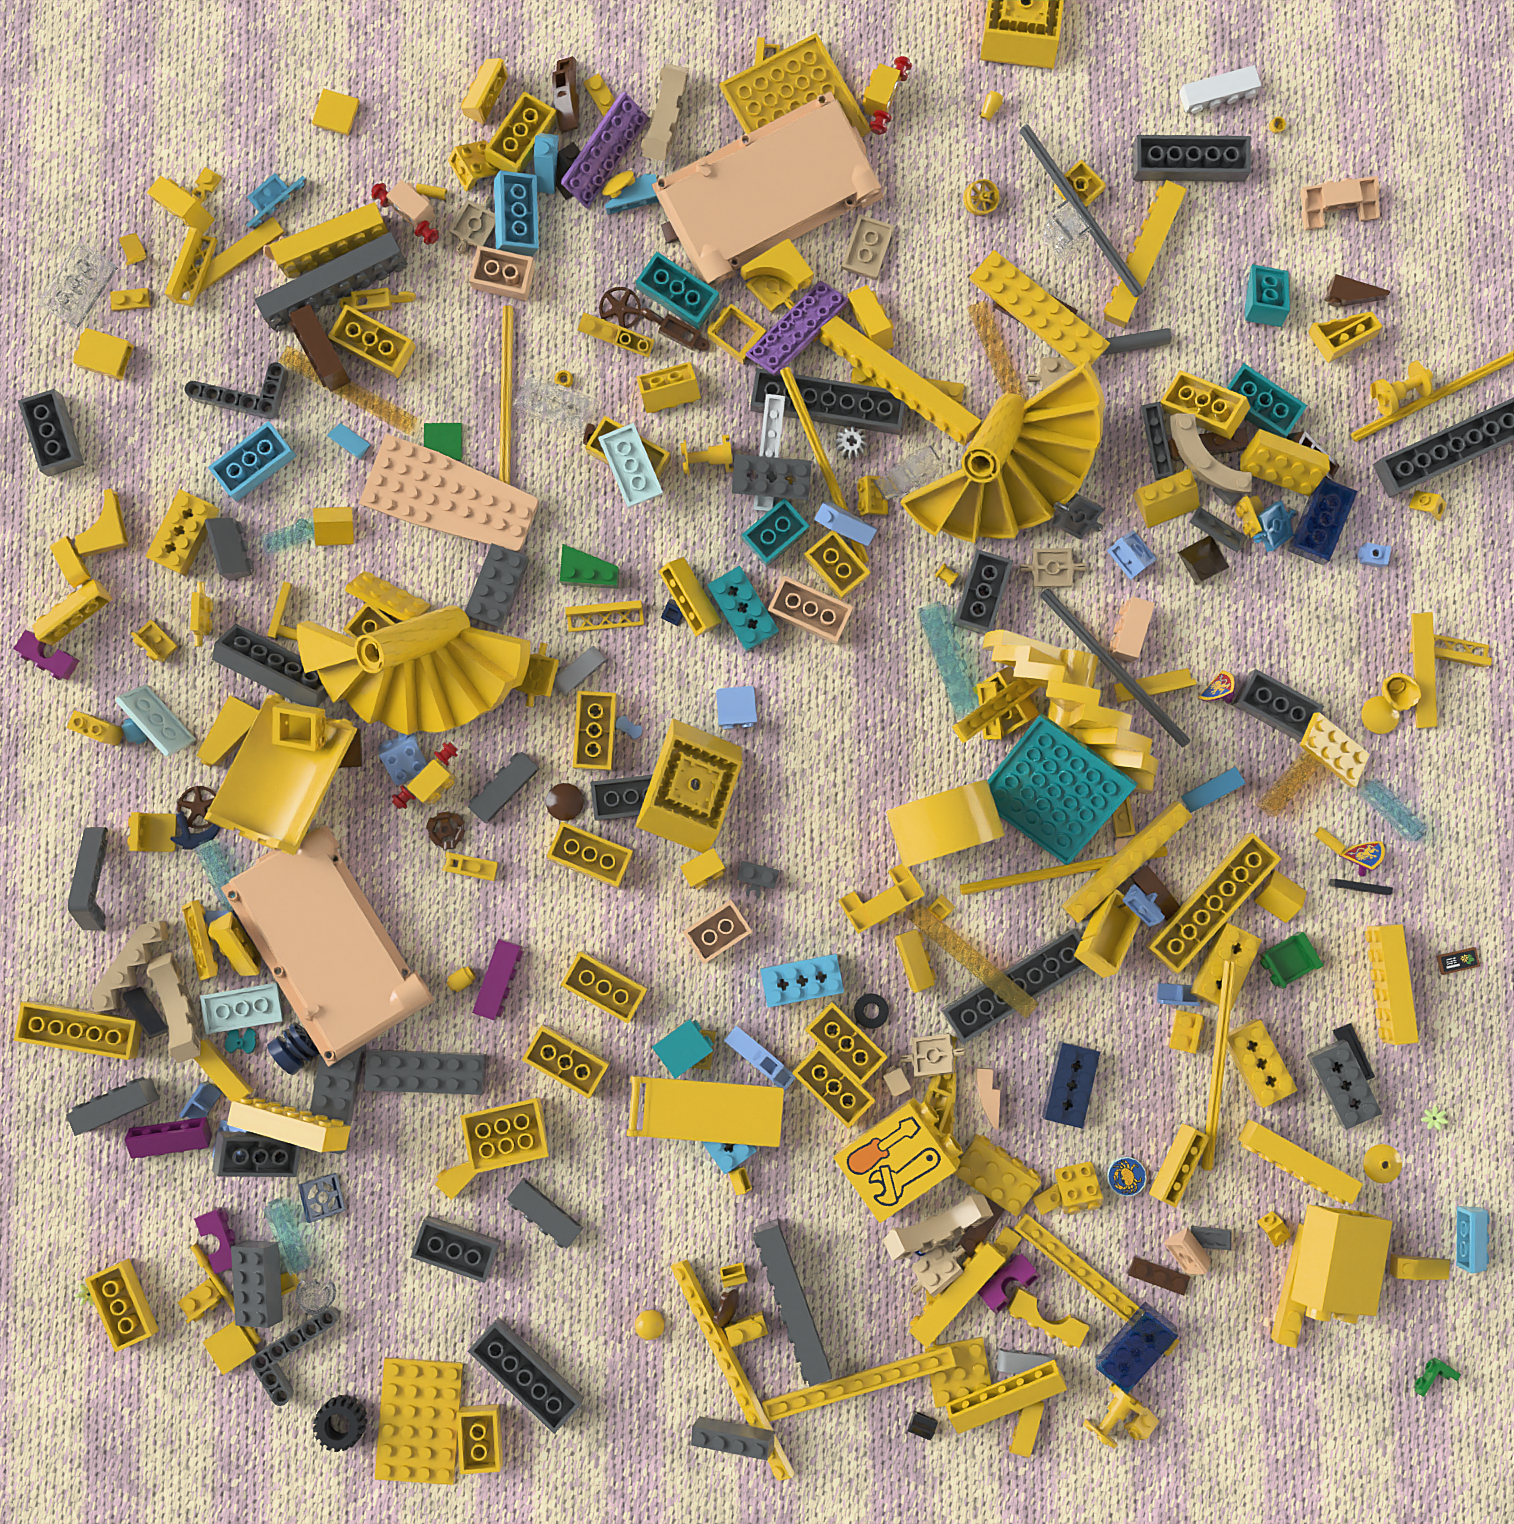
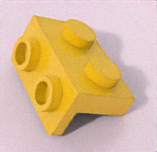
M152 619L138 632L133 631L130 633L134 637L133 642L140 648L144 647L148 651L146 655L152 661L157 660L163 663L179 647Z

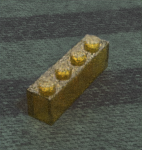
M1303 749L1259 800L1256 806L1270 818L1276 817L1322 763Z

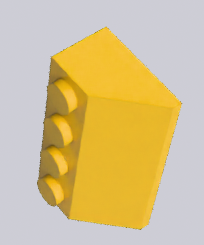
M94 578L87 580L78 591L71 592L65 601L54 605L52 611L40 616L36 620L37 622L32 625L35 637L38 641L53 646L113 600V598L100 581Z

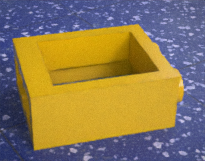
M730 304L721 310L719 319L709 325L707 329L708 338L744 365L749 359L746 353L766 334V330L733 304ZM731 316L755 333L740 352H737L717 336V333Z
M281 702L273 706L272 744L317 751L326 742V735L324 734L326 724L325 709ZM289 714L311 718V741L289 737Z
M76 710L73 711L66 727L99 742L114 746L119 745L124 734L122 727Z

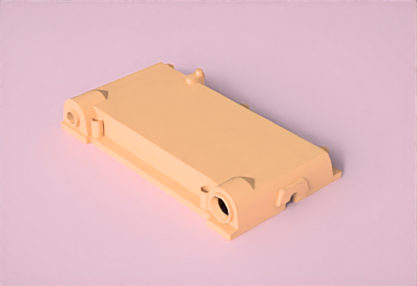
M831 91L824 95H819L817 99L747 135H742L740 139L651 184L699 279L712 288L736 276L735 271L785 239L789 238L790 241H793L858 206L864 209L884 198L881 192L882 187L866 157V146L856 126L850 125L838 99L835 100Z
M326 825L305 835L295 856L285 854L280 849H273L258 858L255 862L256 865L230 879V882L222 886L221 889L329 1067L435 1000L416 970L411 972L336 850L340 845ZM338 858V861L334 862L333 859ZM278 969H281L280 974L276 973ZM403 971L408 972L406 976L402 975ZM327 1053L332 1054L331 1058H327Z

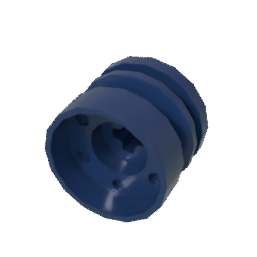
M296 1022L292 1023L289 1029L283 1031L285 1038L277 1036L267 1044L272 1058L290 1075H295L305 1066L303 1060L310 1062L313 1060V1057L320 1054L308 1032Z

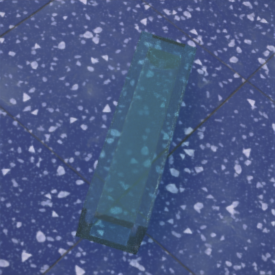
M1377 778L1370 779L1358 792L1407 842L1418 841L1424 835L1423 831L1427 827Z
M205 839L199 842L200 846L194 848L223 911H229L233 907L221 887L229 883L230 879L234 878L217 840Z
M279 1198L268 1202V1207L264 1208L263 1212L275 1241L279 1244V1250L289 1275L308 1268L312 1265V1262L286 1199L280 1201Z

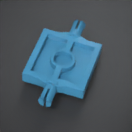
M1282 500L1271 504L1256 515L1262 531L1253 537L1256 543L1263 541L1267 552L1274 551L1294 536L1290 520L1297 515L1296 511L1291 509L1287 512Z

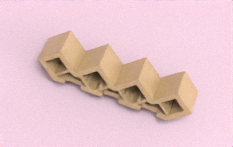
M166 921L139 925L91 993L94 1013L121 1008L118 989L137 985L134 966L148 964L149 960L152 959L150 943L169 940Z

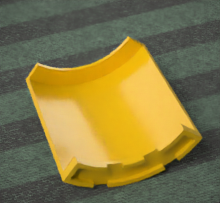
M275 693L274 695H267L204 820L226 830L234 831L236 829L240 831L239 836L274 850L280 849L285 854L295 856L357 728L353 727V723L347 719L337 720L326 717L324 729L326 742L317 751L272 744L273 706L281 702H287L285 697ZM289 714V737L311 741V718Z

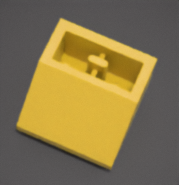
M714 848L680 866L691 888L698 890L708 885L707 881L711 879L716 881L725 876L724 872L727 871Z

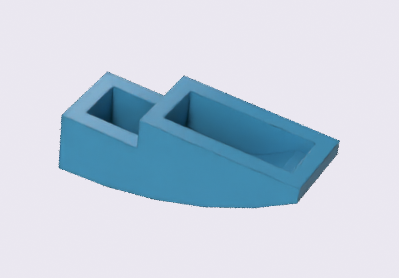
M1233 767L1181 797L1190 813L1246 783L1238 769Z

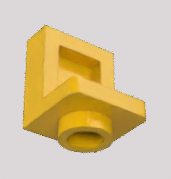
M1273 1211L1257 1221L1275 1248L1291 1237L1283 1221Z
M1146 1406L1141 1415L1137 1413L1132 1422H1127L1124 1425L1130 1437L1137 1441L1148 1439L1160 1422Z

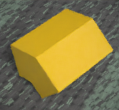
M745 1166L734 1168L728 1172L736 1195L745 1194L752 1190Z
M743 1262L719 1268L724 1288L748 1282Z

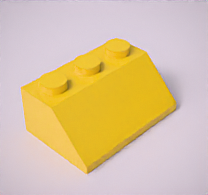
M486 59L484 64L479 67L478 76L475 81H472L469 88L470 92L461 103L464 116L483 125L485 124L508 78L503 59Z
M691 362L636 376L646 414L650 412L656 413L661 409L674 408L679 404L692 403L701 399Z
M1190 469L1141 487L1133 493L1147 529L1196 510L1200 506L1197 484Z
M1008 666L983 682H998V690L1000 692L1015 681L1017 677L1013 676L1014 670L1011 666ZM976 685L972 689L978 698V691ZM1029 695L1002 715L1004 736L1040 715Z
M229 912L210 922L209 936L213 941H217L221 954L228 957L233 971H237L240 976L260 974L262 957L233 913Z
M913 929L895 935L894 939L911 991L916 993L934 986V980H937L934 969H930L928 964L931 961L927 950L924 951L922 943H924L922 932Z

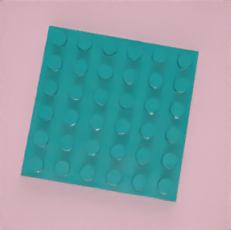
M1040 713L987 780L998 815L1065 865L1070 864L1138 784L1043 713Z

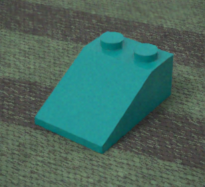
M1252 264L1245 301V321L1282 327L1290 312L1289 273L1287 270Z

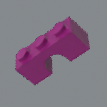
M25 629L13 648L19 652L18 656L26 661L31 659L35 662L34 666L43 671L45 669L51 671L50 675L57 680L62 678L68 680L80 660L60 649H57L52 657L46 658L44 655L46 643L38 641L35 633Z
M219 1207L194 1218L201 1237L212 1234L219 1239V1249L208 1255L214 1273L217 1274L231 1268V1246L236 1245L234 1242L236 1236L233 1229H229L227 1212L222 1210V1207Z
M1021 1253L1014 1256L1008 1266L999 1269L993 1279L986 1281L978 1291V1294L997 1315L1011 1303L1006 1295V1287L1010 1282L1019 1281L1027 1289L1041 1275Z

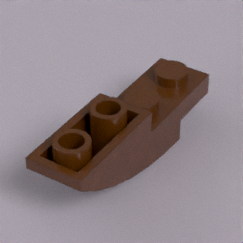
M573 56L558 60L556 71L552 72L554 104L561 133L578 129L579 96L576 93L577 60Z

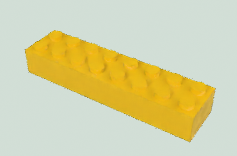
M1253 832L1246 833L1144 947L1172 973L1179 974L1282 858Z

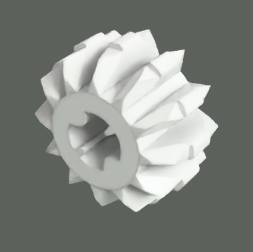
M851 427L850 432L847 428H844V433H838L840 439L835 440V444L838 445L836 450L842 451V457L847 453L849 460H851L852 454H854L856 459L859 458V453L864 454V448L868 444L864 441L866 440V435H861V429L854 432L855 427ZM851 439L854 443L853 446H849V440Z

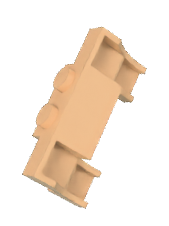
M1378 176L1359 179L1345 178L1340 182L1326 181L1321 185L1303 187L1300 191L1303 206L1301 216L1304 231L1323 228L1325 226L1323 213L1357 208L1360 222L1378 219L1380 217V186Z

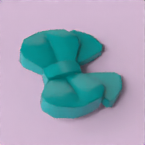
M247 1028L243 1038H239L238 1029L230 1030L227 1033L228 1037L225 1041L227 1052L231 1054L237 1049H243L246 1054L254 1052L257 1034L253 1029Z

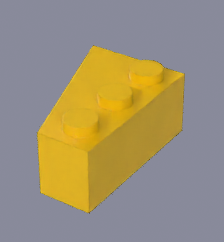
M160 175L146 193L172 215L184 221L185 225L197 228L203 235L215 219L201 205L202 201L194 194L190 196V192L184 187L178 188L179 185L171 178L167 180Z
M865 285L847 293L848 304L858 325L862 327L866 334L864 336L885 351L893 348L892 329H894V325L890 318H886V311L883 305L878 304L875 291H871L869 286Z
M1371 311L1351 315L1344 319H1331L1329 322L1312 323L1308 333L1323 357L1330 363L1376 338L1383 326Z

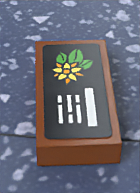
M1476 947L1436 955L1441 975L1480 966Z

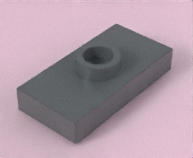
M1191 1226V1233L1202 1248L1231 1250L1232 1229Z

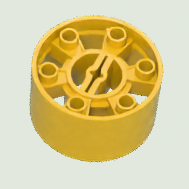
M987 779L934 794L886 811L904 868L1005 836Z

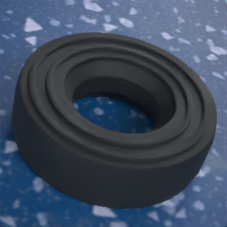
M869 993L857 1000L854 1006V1015L860 1025L865 1028L874 1029L886 1022L889 1015V1007L884 998L877 994ZM870 1003L876 1004L879 1008L878 1016L873 1019L867 1018L864 1014L865 1006Z

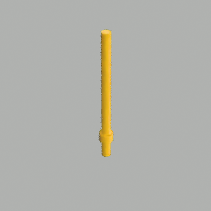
M195 1243L190 1249L198 1259L197 1263L201 1268H204L235 1315L233 1296L219 1275L214 1273L208 1255L205 1256L199 1245ZM243 1326L255 1345L262 1341L253 1327Z

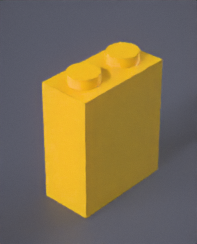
M85 327L84 332L80 336L78 350L74 353L73 363L79 368L122 381L134 345L127 340Z

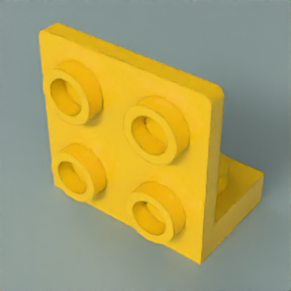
M486 140L455 146L448 159L465 192L473 189L478 179L497 175L500 171L499 168L485 161L484 149L488 145Z
M1259 495L1251 498L1244 496L1236 503L1237 507H1235L1236 515L1238 518H1242L1244 523L1242 525L1243 532L1246 536L1249 535L1250 539L1262 531L1256 517L1257 514L1264 510Z

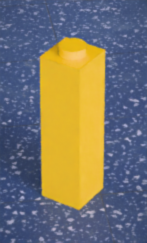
M200 1039V1055L193 1059L231 1102L240 1101L241 1098L248 1097L254 1089L210 1039Z

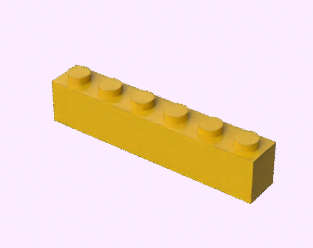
M1298 1223L1271 1334V1339L1276 1343L1292 1348L1297 1347L1306 1305L1291 1300L1304 1228L1302 1223Z
M990 1241L981 1242L974 1251L976 1253L972 1258L968 1256L961 1264L964 1272L936 1295L937 1297L933 1302L929 1300L922 1308L924 1312L920 1316L915 1315L910 1321L911 1327L909 1332L926 1348L1006 1260V1256Z
M1054 1359L946 1404L950 1422L956 1432L961 1434L1068 1389L1064 1376Z

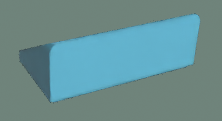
M341 423L327 435L359 460L371 445Z

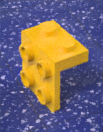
M131 812V816L128 819L130 836H128L127 844L129 851L174 852L176 850V843L170 840L171 836L176 837L177 834L176 814Z
M1084 1162L1055 1170L1064 1214L1075 1215L1080 1213V1210L1088 1209L1092 1211L1102 1206L1103 1196L1091 1162Z

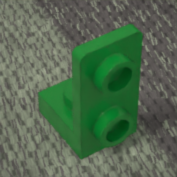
M1434 1357L1433 1360L1427 1362L1424 1375L1416 1380L1414 1391L1424 1397L1438 1374L1447 1380L1451 1377L1458 1381L1461 1374Z

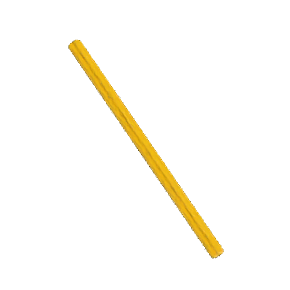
M505 305L503 306L499 480L510 485L513 307Z
M1514 350L1440 387L1432 395L1421 397L1399 408L1395 414L1383 416L1351 433L1352 440L1357 442L1513 363Z
M789 367L780 370L834 503L849 512L791 369ZM849 538L856 556L863 564L868 562L869 558L863 544Z
M1161 846L1147 860L1167 856V847ZM1115 855L960 885V893L968 895L1098 870Z
M1231 960L1224 962L1205 1134L1210 1138L1203 1151L1201 1165L1203 1170L1208 1171L1213 1170L1236 970V962Z

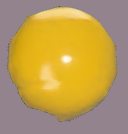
M645 1310L635 1319V1331L640 1338L646 1341L657 1339L665 1329V1320L661 1313L656 1310Z

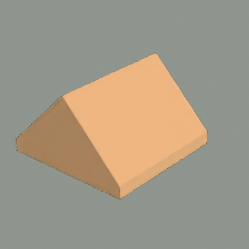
M1188 1227L1163 1242L1187 1275L1206 1274L1208 1272L1211 1259Z

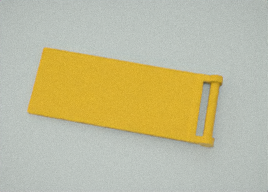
M631 1076L632 1094L627 1136L770 1147L780 1146L784 1088ZM640 1083H646L643 1129L638 1130L637 1118Z

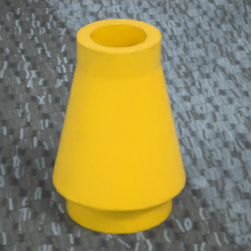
M990 91L986 95L980 117L990 121L1003 104L1002 100L1004 97L996 91Z

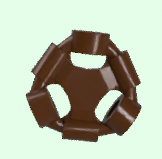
M450 811L437 813V816L429 818L426 829L429 832V838L435 846L438 845L443 850L456 848L459 841H462L465 833V821L458 813H450ZM451 818L459 828L455 829L451 826L449 822ZM439 820L441 822L438 832H433ZM452 836L454 841L442 842V839Z

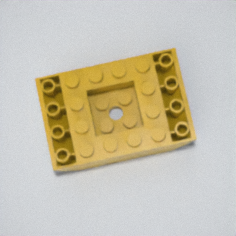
M987 0L980 60L1054 69L1064 0H1029L1031 4L1027 6L1023 5L1021 0Z
M673 718L635 827L702 854L708 851L719 835L743 763L741 746ZM693 779L697 780L699 783V788L697 790H694L691 787V781Z

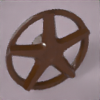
M611 288L604 293L600 300L599 313L601 319L606 320V318L616 315L619 326L628 329L640 317V300L629 288ZM618 290L626 291L620 300H617L610 293ZM630 294L636 299L638 309L627 306ZM607 298L612 308L603 313V303ZM625 314H637L633 322L625 326Z
M191 787L177 801L178 812L182 811L181 806L191 810L187 820L188 827L202 829L213 824L209 821L205 825L198 826L192 824L198 815L205 818L207 808L211 806L214 800L212 798L203 801L201 789L210 792L214 798L216 796V793L208 787ZM195 790L193 802L183 801L188 793Z

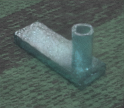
M313 517L306 520L303 518L298 519L293 525L260 536L265 553L269 555L315 538Z

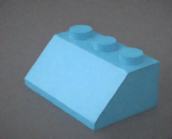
M1457 1206L1456 1266L1469 1273L1486 1271L1487 1264L1489 1263V1255L1487 1253L1489 1234L1487 1233V1225L1489 1224L1490 1217L1486 1209Z

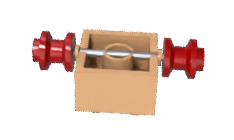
M401 179L389 192L386 190L387 186L384 183H377L373 186L371 197L374 200L380 199V205L383 208L391 205L395 212L416 229L415 235L417 237H424L426 245L434 244L438 240L439 230L429 228L430 223L436 218L433 212L434 208L430 205L431 201L423 194L420 196L416 192L417 189L410 182L406 184Z

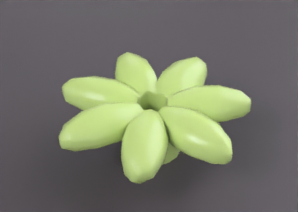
M1436 1106L1433 1107L1432 1112L1427 1109L1424 1110L1428 1117H1423L1421 1121L1429 1122L1428 1130L1435 1125L1441 1131V1124H1448V1121L1442 1118L1446 1115V1111L1438 1113Z
M80 1284L79 1288L82 1292L77 1293L75 1297L82 1298L80 1301L81 1306L87 1301L90 1306H93L94 1301L88 1287Z

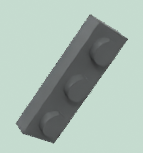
M1200 506L1189 521L1195 527L1236 553L1242 548L1247 538Z

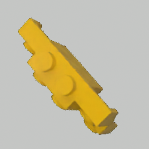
M903 863L887 871L895 885L862 904L855 891L838 900L857 934L876 923L879 925L889 921L888 916L893 913L896 916L906 911L905 906L925 895L909 868L903 867Z

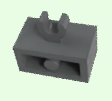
M741 861L737 880L752 883L751 887L746 891V896L749 897L750 891L755 890L757 892L756 899H759L761 895L759 886L775 889L779 870Z

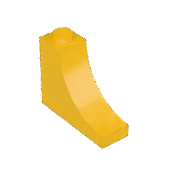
M789 238L743 265L740 274L744 280L759 275L775 276L788 282L796 291L801 288H808L812 284L814 277L813 271Z
M113 489L104 490V506L96 523L85 532L75 535L76 542H74V547L78 554L88 557L129 547L118 494Z

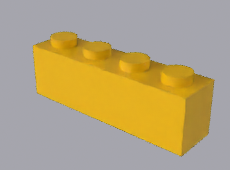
M684 557L668 562L658 571L696 637L713 630L722 622Z
M1182 1123L1149 1194L1176 1208L1210 1137Z

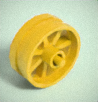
M988 179L972 182L966 187L963 195L966 209L971 214L977 216L985 215L995 210L1000 199L997 186ZM975 184H981L980 191L975 186ZM972 190L975 192L976 195L971 196ZM985 202L991 205L988 210L986 208ZM980 203H981L982 211H980V210L977 209V207L979 206Z

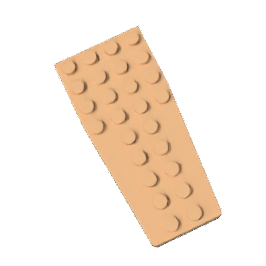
M386 433L359 504L411 524L488 545L493 543L514 552H520L538 508L539 500L524 491L439 452Z

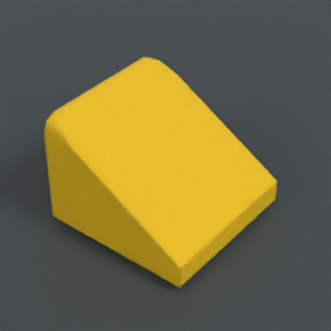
M941 894L926 910L940 923L954 910L955 906Z

